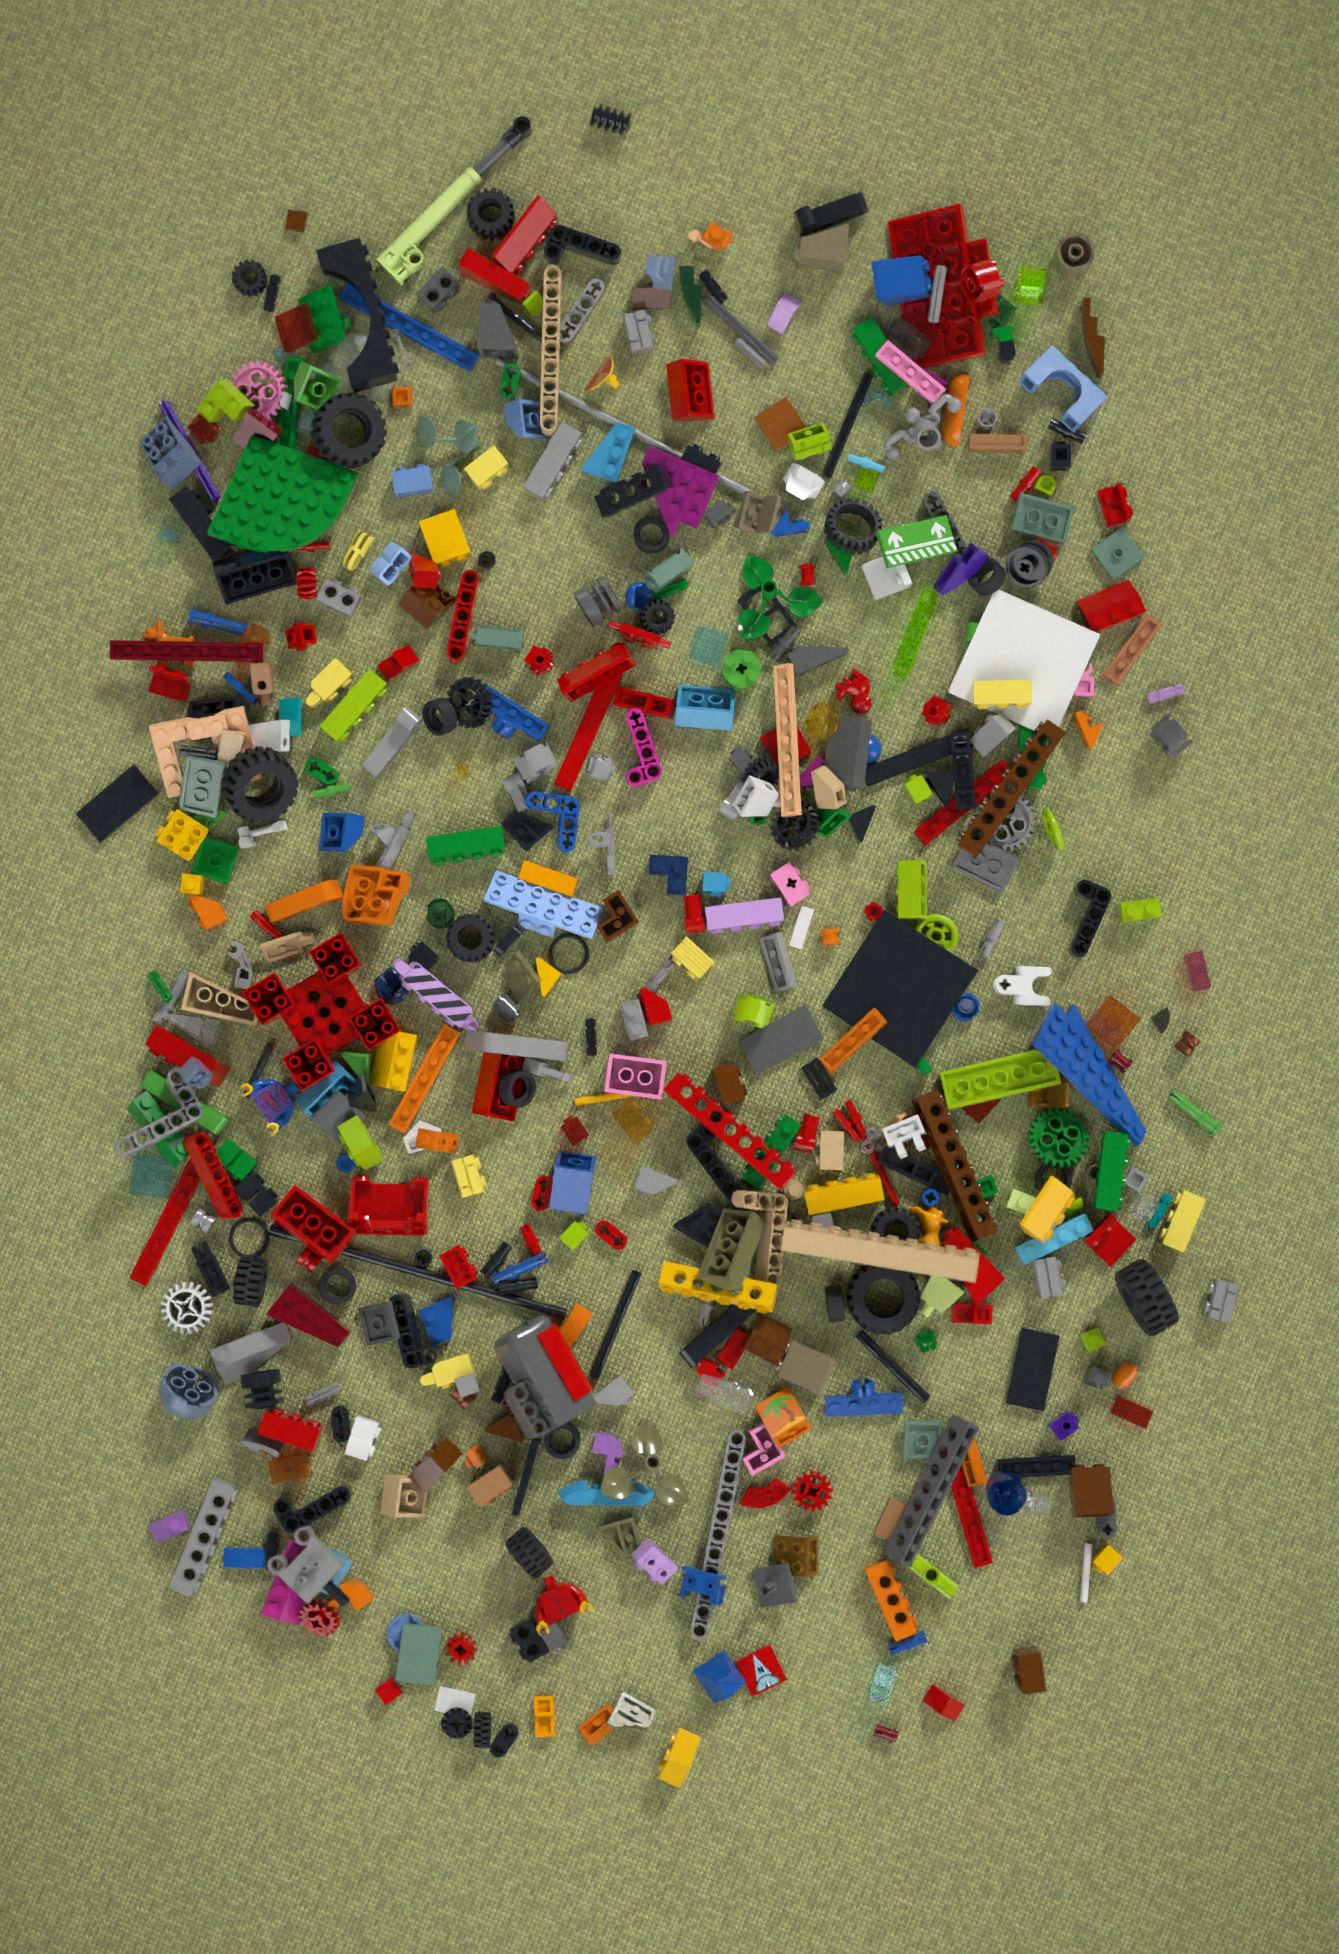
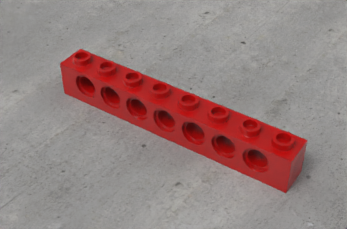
M677 1073L663 1091L782 1192L796 1175L794 1171L796 1167L788 1160L784 1163L779 1158L781 1155L774 1148L769 1150L764 1146L766 1142L760 1136L754 1137L749 1133L751 1129L744 1123L741 1125L735 1121L737 1117L729 1110L724 1112L720 1108L722 1104L715 1098L710 1100L706 1096L707 1092L701 1086L696 1088L691 1084L693 1080L687 1074L681 1075ZM686 1088L692 1090V1095L688 1098L682 1096V1091ZM699 1101L707 1102V1107L704 1110L697 1109L696 1106ZM715 1113H719L722 1116L718 1123L711 1121V1117ZM728 1126H735V1134H726ZM743 1138L751 1140L749 1147H741L740 1142ZM762 1150L766 1153L763 1160L755 1158L757 1151ZM771 1164H780L779 1172L772 1173L770 1171Z

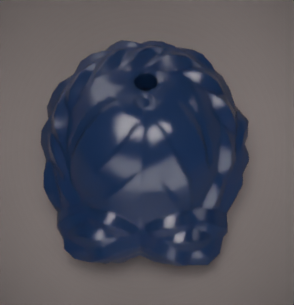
M394 967L386 969L383 974H380L374 980V986L376 987L379 999L382 998L385 1004L391 1005L400 1003L409 994V991L401 985L402 980L399 978L401 974Z

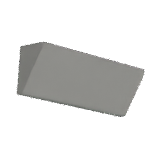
M777 932L761 937L760 941L775 993L797 987L783 933Z

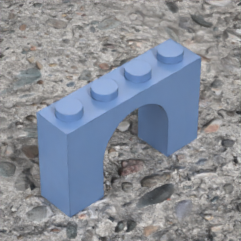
M1053 346L1030 366L1018 381L1031 394L1045 381L1050 379H1059L1069 384L1075 394V403L1066 411L1060 421L1073 433L1107 399V396L1100 388H1097L1087 376L1083 375L1073 363L1069 362Z

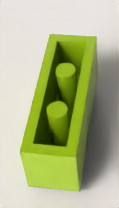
M898 861V866L896 867L898 885L896 887L898 904L896 912L898 918L927 919V861Z

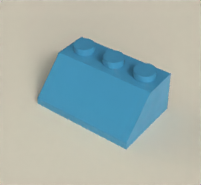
M679 685L675 726L732 731L736 689Z
M336 1059L332 1061L335 1069L334 1073L302 1091L294 1099L310 1117L337 1090L348 1098V1090L357 1081Z

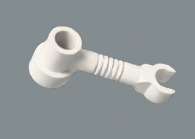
M285 820L249 830L248 826L238 828L239 846L241 849L249 848L255 845L253 838L258 835L287 830Z

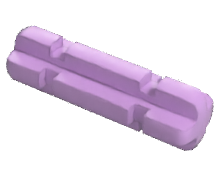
M1178 684L1174 687L1171 686L1157 690L1156 693L1155 691L1147 694L1148 702L1154 703L1157 700L1161 701L1175 695H1182L1185 693L1182 684Z

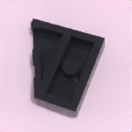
M514 811L501 823L526 852L554 828L550 824Z

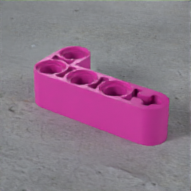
M632 708L627 712V723L642 766L629 770L626 778L627 783L635 788L659 780L662 770L644 715L640 709ZM632 714L640 716L638 718L639 727L637 728L635 721L630 720L632 718ZM639 731H643L647 735L642 741L636 738V734ZM645 749H649L653 754L651 758L646 759L642 756V752ZM651 767H655L659 773L657 776L651 777L648 774V770ZM631 774H639L641 777L639 782H631L629 779Z

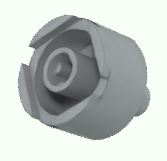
M547 742L523 752V757L517 756L513 759L524 781L526 780L527 784L536 780L541 773L547 775L554 771L553 769L557 767L558 763Z

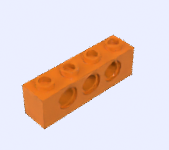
M884 1558L865 1566V1571L895 1641L897 1642L917 1633L915 1627H918V1623L914 1615L910 1617L908 1609L911 1607L907 1598H902L900 1591L903 1590L899 1579L895 1581L892 1573H895L892 1562L887 1563ZM884 1576L890 1578V1582L886 1586H882L879 1583L880 1579ZM891 1594L898 1597L897 1601L893 1604L887 1602V1598ZM899 1612L905 1614V1619L901 1622L895 1620V1615Z

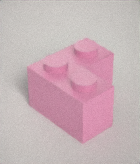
M764 1422L749 1430L758 1448L744 1455L742 1459L753 1476L783 1459L786 1455L781 1447H777Z

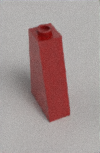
M466 249L459 263L462 276L520 305L531 295L530 283L473 250Z
M957 1227L954 1229L949 1228L943 1234L945 1237L942 1239L944 1246H956L957 1250L963 1251L964 1248L975 1249L976 1253H979L975 1282L962 1280L972 1301L979 1305L1006 1278Z

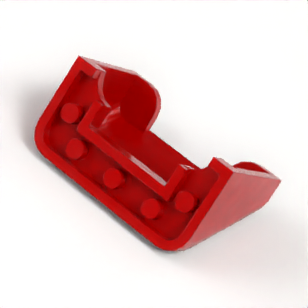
M366 1175L351 1177L348 1219L350 1226L356 1230L357 1235L424 1236L428 1233L429 1178L416 1176L410 1180V1184H373Z

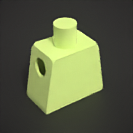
M1005 1187L999 1205L1026 1215L1036 1197L1013 1188Z
M929 1275L921 1291L920 1298L925 1303L919 1312L927 1318L934 1309L942 1314L964 1292L945 1277Z

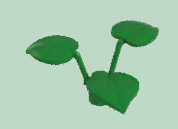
M748 554L742 570L743 581L751 589L761 586L763 601L760 612L756 609H747L740 614L738 619L740 636L742 639L753 640L766 634L770 627V619L762 614L764 613L767 599H774L777 594L790 603V612L800 618L812 615L822 605L823 600L816 592L804 587L793 589L790 592L791 599H788L780 589H777L776 583L772 580L774 575L772 565L766 560Z

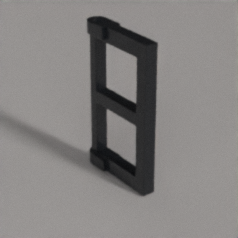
M761 586L751 590L737 600L743 610L749 609L745 602L761 592ZM777 597L771 599L775 606L762 615L769 617L779 610L790 626L772 639L767 633L764 634L763 638L769 647L779 642L778 640L783 638L791 625L798 628Z

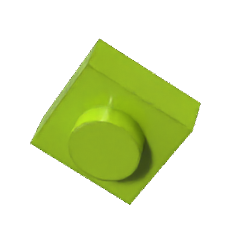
M1098 1327L1080 1334L1088 1353L1106 1345Z

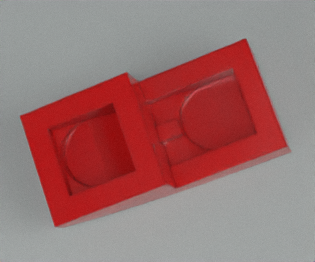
M953 1303L951 1305L950 1322L992 1324L993 1305Z

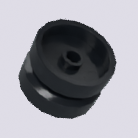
M1027 540L1022 542L1008 555L1006 572L1016 585L1033 587L1038 585L1052 571L1054 556L1045 543L1038 540Z

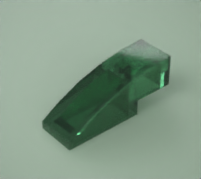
M679 266L680 288L685 307L696 327L701 328L702 285H694V266Z

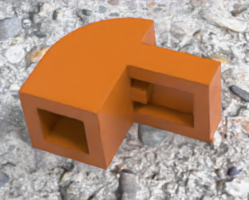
M346 1580L339 1585L341 1590L350 1598L351 1604L357 1611L374 1599V1595L369 1588L359 1580ZM330 1596L331 1601H329L328 1605L330 1607L335 1606V1608L339 1606V1604Z

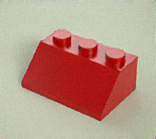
M680 359L666 364L672 421L691 422L714 419L709 362Z
M1129 580L1076 601L1086 628L1096 633L1143 616L1146 612L1139 593Z

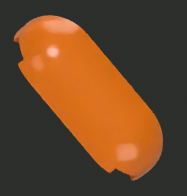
M962 373L955 376L947 389V394H950L953 398H958L962 403L960 411L956 413L950 412L947 408V402L945 403L941 426L943 438L951 447L956 449L959 445L970 373Z

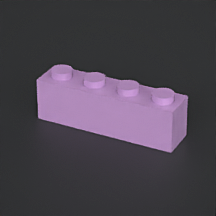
M781 897L705 907L707 930L712 931V934L724 933L723 929L731 928V932L741 931L742 927L750 926V929L762 928L761 924L769 923V927L779 926L780 922H784Z

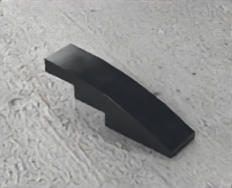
M885 1146L878 1164L946 1196L949 1195V1189L940 1171L909 1156L900 1159L896 1150Z

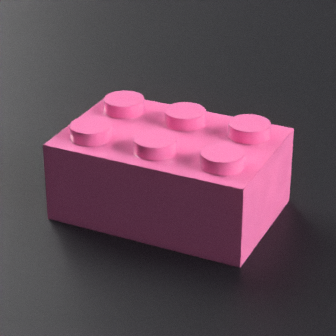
M609 1053L604 1092L662 1100L667 1061Z

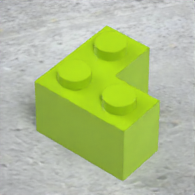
M218 380L196 410L208 422H220L225 414L233 421L244 420L242 419L244 414L255 405L229 380Z
M358 1115L338 1126L340 1131L338 1136L343 1144H347L348 1149L346 1151L357 1166L361 1165L366 1171L385 1159L377 1143L370 1136L364 1122Z

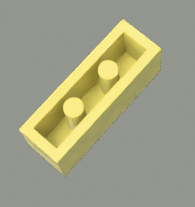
M1032 680L973 681V706H977V709H989V706H997V709H1008V706L1016 705L1017 709H1024L1032 704Z
M1181 1190L1180 1193L1177 1192L1173 1201L1175 1207L1173 1211H1169L1166 1221H1168L1167 1226L1162 1228L1159 1234L1160 1244L1184 1253L1206 1199L1185 1190Z

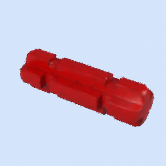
M255 910L251 913L250 918L257 922V925L267 934H270L273 939L282 937L283 933L275 929V926L268 919L262 917L259 911Z

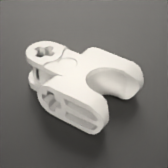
M1015 966V975H1001L997 977L993 982V989L1001 995H1014V1005L1048 1006L1051 1000L1046 996L1037 995L1032 989V983L1037 977L1051 975L1052 969L1050 967ZM1003 980L1008 984V987L1004 988V990L1002 986H999V983L1003 982Z

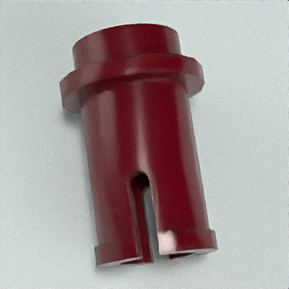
M876 1724L873 1736L889 1740V1743H896L899 1731H896V1728L890 1729Z

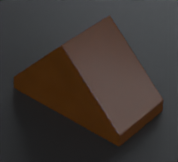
M511 1413L486 1426L484 1431L522 1442L524 1437L514 1418L511 1417Z

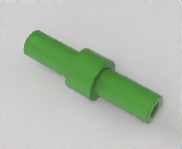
M350 783L337 786L334 784L328 785L327 788L312 791L313 797L315 799L328 795L329 797L336 796L337 793L351 790Z

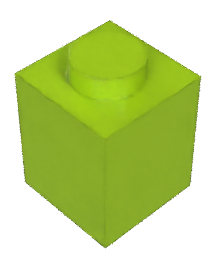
M915 774L906 779L907 783L904 785V788L915 806L933 795L922 775L917 777Z
M575 1220L559 1238L570 1249L574 1250L589 1234L587 1231L589 1228L581 1220L579 1222Z

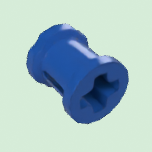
M925 1189L921 1194V1201L927 1206H933L938 1203L939 1195L934 1189ZM930 1192H932V1196H934L935 1199L931 1200L930 1203H928V1199L925 1198V1195H929Z

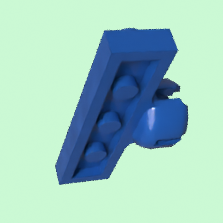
M487 685L486 689L492 690L489 693L490 697H495L491 700V703L495 704L491 709L496 714V719L491 725L494 732L501 734L503 738L509 739L516 730H521L540 743L549 730L550 725Z
M864 1378V1388H862L861 1379L854 1380L852 1382V1392L849 1395L825 1396L826 1417L903 1413L902 1392L876 1393L874 1382L867 1378Z

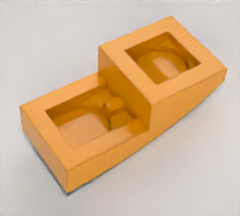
M535 1696V1737H555L554 1696Z

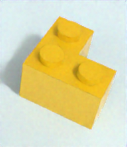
M680 1727L676 1734L672 1733L668 1743L671 1745V1748L666 1750L658 1767V1770L661 1771L658 1779L680 1788L692 1765L701 1736Z

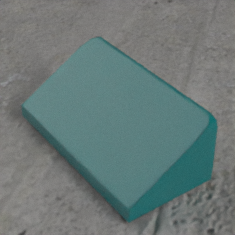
M301 698L279 700V720H290V738L301 736Z

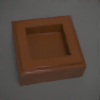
M288 209L286 230L305 233L307 212Z

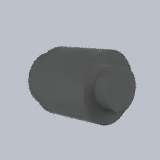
M503 994L492 1005L495 1011L507 1022H515L521 1015L519 1013L521 1008Z

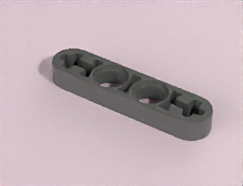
M927 493L923 499V505L930 519L935 518L938 513L947 515L950 528L955 532L954 541L957 539L960 541L956 545L959 549L963 548V555L967 546L943 501L937 493ZM928 497L936 499V508L941 506V508L934 511V513L931 512L932 510H934L933 505L927 503L929 500ZM950 554L952 558L954 557V555L961 558L959 554Z

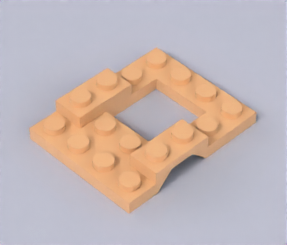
M244 706L226 709L209 717L199 719L187 717L149 725L168 798L181 796L184 777L174 741L211 737L214 749L218 752L222 730L241 731L244 736L241 753L246 752L245 749L250 747L255 749ZM262 774L256 775L250 781L262 779Z

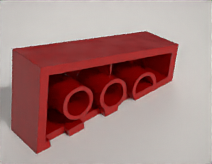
M158 1025L155 1026L145 1043L150 1048V1053L157 1057L161 1054L165 1057L164 1061L172 1066L177 1064L182 1068L191 1057L199 1059L214 1074L209 1084L217 1087L221 1086L231 1069L228 1065L216 1061V1058L201 1052L199 1048L188 1042L186 1043L182 1038Z

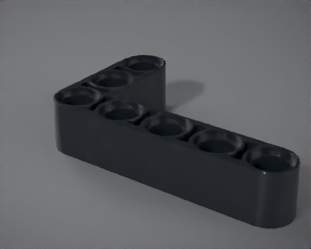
M718 1113L717 1115H715L713 1118H711V1121L714 1123H718L720 1121L721 1114ZM700 1126L687 1137L686 1143L689 1149L735 1210L746 1211L747 1208L738 1209L733 1205L732 1195L735 1191L741 1190V1188L707 1144L716 1135H707L705 1133V1126ZM692 1136L700 1138L701 1143L699 1146L692 1147L689 1140ZM708 1151L711 1153L712 1159L710 1162L705 1163L701 1160L703 1152ZM715 1167L723 1169L722 1177L716 1178L713 1176L712 1171ZM728 1182L733 1183L735 1186V1190L732 1193L724 1191V1185Z

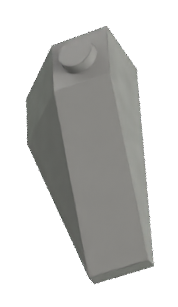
M282 1322L213 1348L210 1352L216 1369L227 1385L240 1380V1375L251 1373L292 1340L287 1325Z

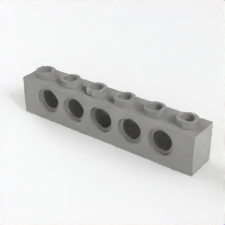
M217 1477L212 1480L170 1584V1589L189 1597L194 1592L198 1593L202 1583L199 1582L201 1574L205 1575L209 1566L206 1563L209 1556H213L216 1546L213 1545L215 1539L220 1538L223 1531L221 1527L223 1520L227 1521L231 1510L228 1507L230 1502L234 1503L238 1492L235 1491L237 1485ZM217 1496L224 1499L223 1506H218L215 1503ZM208 1515L216 1516L217 1523H209ZM201 1533H207L209 1535V1542H203L201 1540ZM193 1552H201L202 1560H196L193 1557ZM187 1569H192L195 1572L194 1578L187 1577Z

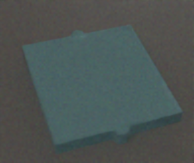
M698 626L689 659L700 661L703 665L710 664L720 667L729 635L717 632L715 629L710 630Z

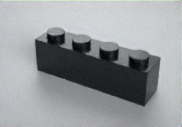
M186 486L170 497L169 501L213 562L221 560L234 551L231 547L232 544L208 535L207 531L212 523V519L209 517L211 512L205 504L201 506L198 501L200 496L195 489L190 490Z

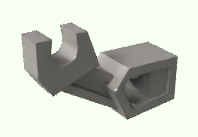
M231 941L230 945L236 946L237 951L235 953L228 952V955L239 961L241 966L237 969L234 987L248 989L252 985L255 972H253L245 952L246 948L241 943ZM242 970L249 972L248 980L241 978Z
M525 1058L522 1071L544 1078L546 1075L569 1083H572L574 1079L573 1075L550 1069L548 1064Z

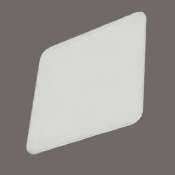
M284 391L280 406L288 410L292 395Z

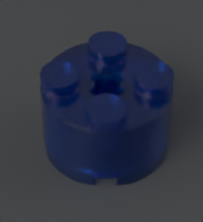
M1003 1470L992 1473L989 1476L985 1491L990 1507L998 1514L1004 1516L1014 1515L1019 1512V1509L1026 1504L1027 1494L1018 1473Z

